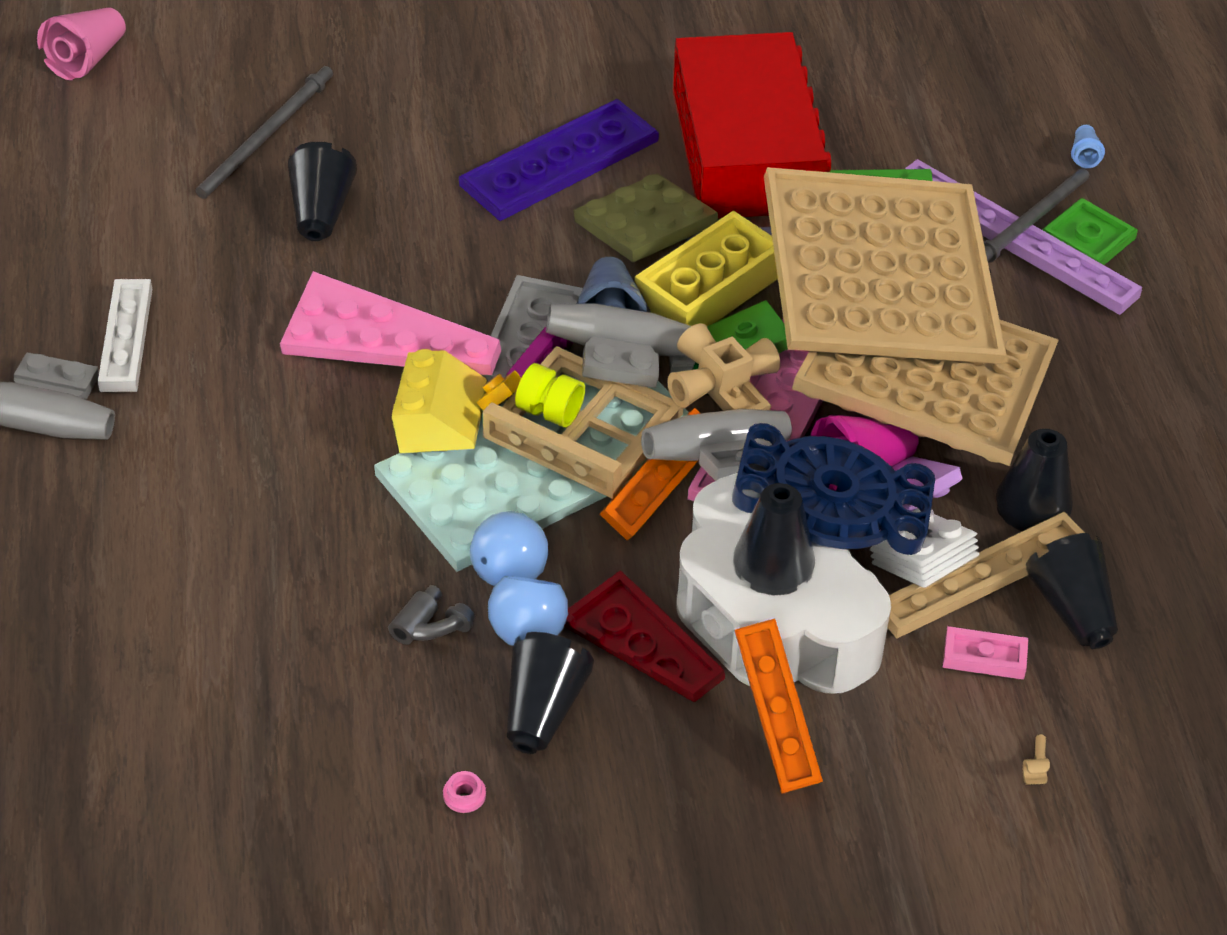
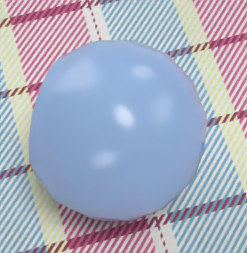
M515 511L493 514L484 520L476 528L470 545V559L474 570L480 578L492 586H495L504 576L536 579L543 572L548 557V541L542 528L524 513Z
M504 576L493 587L488 601V619L495 633L512 646L518 636H520L521 640H525L528 632L558 635L563 630L568 617V599L558 583Z

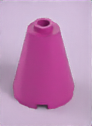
M829 415L819 419L811 432V436L838 438L863 446L880 456L891 467L913 456L919 442L918 436L909 430L866 417ZM830 484L829 489L836 491L837 486Z

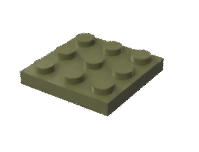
M658 173L648 175L643 180L627 187L618 188L609 195L591 200L586 205L573 210L574 219L577 224L633 263L696 235L718 221V212Z

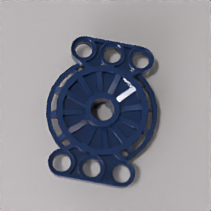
M757 423L750 426L732 493V502L739 510L752 513L759 497L754 498L745 495L742 492L743 490H752L761 494L769 485L776 483L788 484L796 488L802 496L811 542L839 549H862L878 545L887 540L891 548L901 554L913 555L921 551L928 533L935 485V475L928 467L917 463H910L895 471L877 454L863 446L843 439L826 436H806L786 442L781 432L775 426L767 423ZM754 439H764L769 441L772 445H762L757 443ZM749 464L763 466L766 471H756L750 468ZM907 479H916L922 482L924 486L911 484ZM830 484L837 486L836 491L829 489ZM903 505L915 506L921 512H911L905 509ZM898 531L912 533L917 539L905 538Z

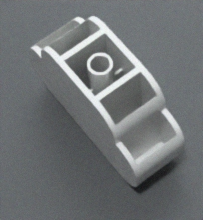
M737 473L720 478L704 487L694 500L692 533L685 538L680 549L676 609L684 625L739 681L748 686L750 684L734 630L774 618L794 682L799 680L810 689L834 694L852 690L873 677L879 670L882 662L891 610L890 597L885 588L878 582L876 576L870 570L864 569L851 556L848 549L827 547L812 542L815 566L812 578L808 582L805 581L798 585L797 591L790 594L773 596L756 592L750 588L751 583L742 576L741 580L739 579L733 565L735 547L752 514L739 510L732 502V493ZM742 491L747 496L760 497V494L755 491Z

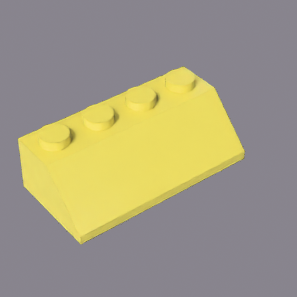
M733 210L637 274L634 282L644 297L651 313L690 326L699 323L709 326L778 279L772 236Z

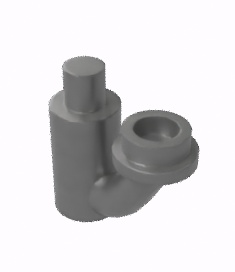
M430 585L425 592L418 591L389 624L388 630L395 640L408 645L413 640H431L456 630L468 632L473 626L475 615L467 605L457 603L455 606L447 609L445 619L427 624L438 611L437 601L442 596L439 588Z

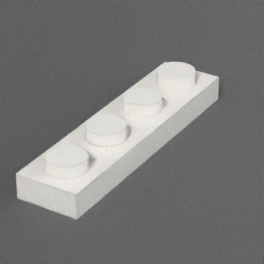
M151 279L114 280L98 377L100 392H137L152 295Z

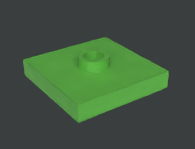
M1080 198L1042 229L1102 265H1105L1134 241L1138 232L1136 228L1083 198Z
M767 300L707 326L715 342L733 336L744 349H747L760 339L767 338L773 342L778 353L788 350L784 323Z

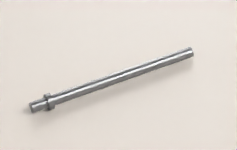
M324 66L316 74H310L305 80V85L196 188L197 195L202 199H206L316 92L320 93L323 91L325 83L333 76L331 68Z
M1083 168L1079 169L995 238L984 241L987 261L990 263L996 260L1002 249L1089 179V172Z

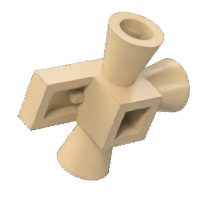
M702 323L689 327L680 336L677 343L678 350L698 363L699 366L698 369L672 372L668 376L669 393L679 407L686 408L708 393L723 411L733 409L770 410L771 404L751 384L750 377L778 372L780 356L771 340L762 338L747 349H744L733 336L715 342L707 326Z

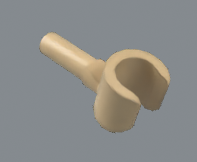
M1042 734L1037 735L1035 739L1034 759H1025L1023 761V779L1026 785L1047 783L1050 761L1045 756L1046 737Z

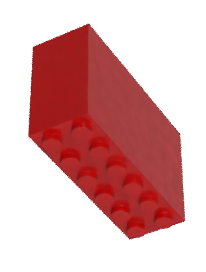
M793 32L675 38L673 95L695 198L718 212V219L723 218L733 210L743 217L769 216L764 183L767 167L818 172L831 171V155L829 151L825 152L824 150L825 133L823 129L818 128L819 111L818 108H813L812 86L807 87L806 65H801L802 48L801 45H796Z

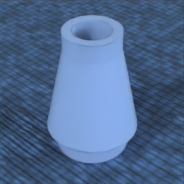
M1082 125L1075 132L1071 157L1080 167L1093 168L1104 158L1105 148L1097 137L1094 128L1090 125Z

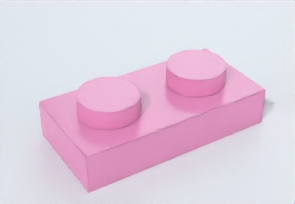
M947 626L942 668L1024 680L1027 668L1028 638Z

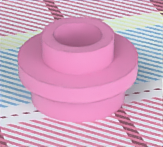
M469 771L457 772L446 782L443 788V798L446 805L453 811L469 813L483 805L486 799V787L476 774ZM462 793H468V794H470V795L461 796L460 794H462Z

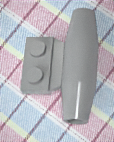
M596 303L550 304L546 333L584 345L582 377L656 388L659 378V356H686L678 350L677 343L680 336L691 326L651 312Z
M27 352L14 373V382H0V425L4 427L58 438L108 440L113 431L115 412L112 409L87 400L98 380L97 366Z
M733 409L686 415L645 428L641 436L643 453L648 459L699 461V465L716 481L738 472L744 443L750 426L757 423L770 424L775 426L781 432L784 439L788 441L791 437L792 425L790 417L785 411ZM759 438L754 439L759 444L767 446L772 445L767 440ZM749 464V467L756 471H766L763 466Z

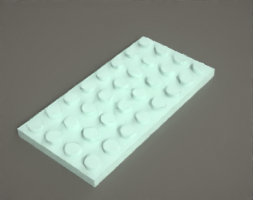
M659 381L656 388L648 387L672 398L669 391ZM584 382L585 396L580 411L587 406L600 389ZM614 397L597 418L637 436L654 414L618 397ZM685 408L683 409V415L681 417L686 416L689 413ZM526 412L522 416L558 434H562L566 430L565 427L545 420L543 413L535 416ZM483 413L475 449L398 453L374 465L375 476L456 572L472 565L470 545L475 530L493 514L506 511L524 513L543 529L607 497L483 438ZM588 427L576 441L614 460L628 446V444L591 427Z

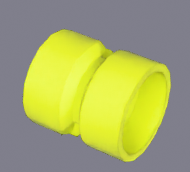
M533 363L528 367L520 380L515 396V405L518 409L535 416L543 413L545 420L567 428L572 424L580 411L585 396V384L563 374L557 378L555 370L538 363Z

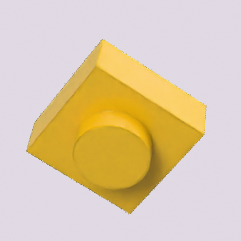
M515 370L505 378L500 373L482 387L486 393L476 403L482 410L491 402L499 405L517 390L521 377Z

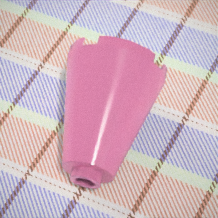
M113 8L54 16L41 24L37 34L39 50L44 49L47 56L44 62L57 76L65 80L82 78L92 70L124 35L126 30L125 21L121 14Z

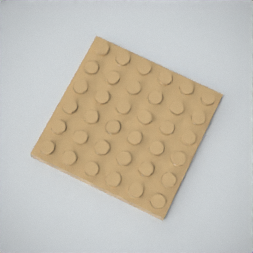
M767 167L764 183L788 350L1002 364L1006 357V350L972 184Z
M1000 320L1006 350V357L1002 364L809 351L795 376L792 390L801 392L809 398L821 399L838 405L846 411H855L872 417L881 423L892 424L909 430L917 436L943 442L954 449L977 454L988 461L1010 466L1055 352L1058 339Z

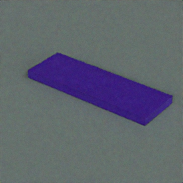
M615 99L459 176V186L497 220L502 221L658 142L659 132L619 99Z

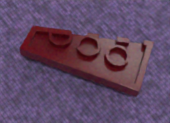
M621 570L568 608V617L564 627L692 702H696L726 679L725 670Z

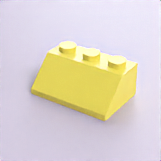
M421 349L416 352H409L392 412V421L399 453L475 449L483 411L476 402L486 393L482 387L487 383V379L445 350L431 351L429 349Z

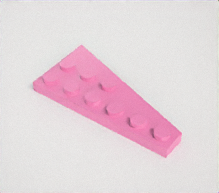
M314 271L280 342L282 354L403 367L409 352H416L421 349H429L431 351L445 350L482 375L493 374L501 352L500 339Z

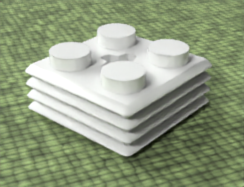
M915 509V510H913L912 512H921V511H920L919 509ZM931 510L928 533L920 552L913 555L901 554L891 548L887 540L870 548V551L874 552L871 555L874 558L871 563L926 588L980 554L976 552L979 546L975 545L978 539L974 538L977 533L961 526V522L947 520L935 515L933 510ZM898 531L905 538L917 539L912 533Z

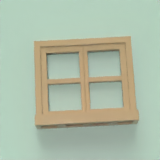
M556 346L540 365L555 370L556 377L563 372L600 389V391L582 411H579L572 424L562 434H558L522 417L526 412L518 409L515 405L516 390L502 407L491 402L483 410V438L613 499L646 459L641 445L643 430L680 418L683 415L684 408L679 407L672 398L645 386L582 377L583 358ZM614 397H618L654 414L637 436L597 418ZM588 427H591L628 444V446L614 460L576 441Z

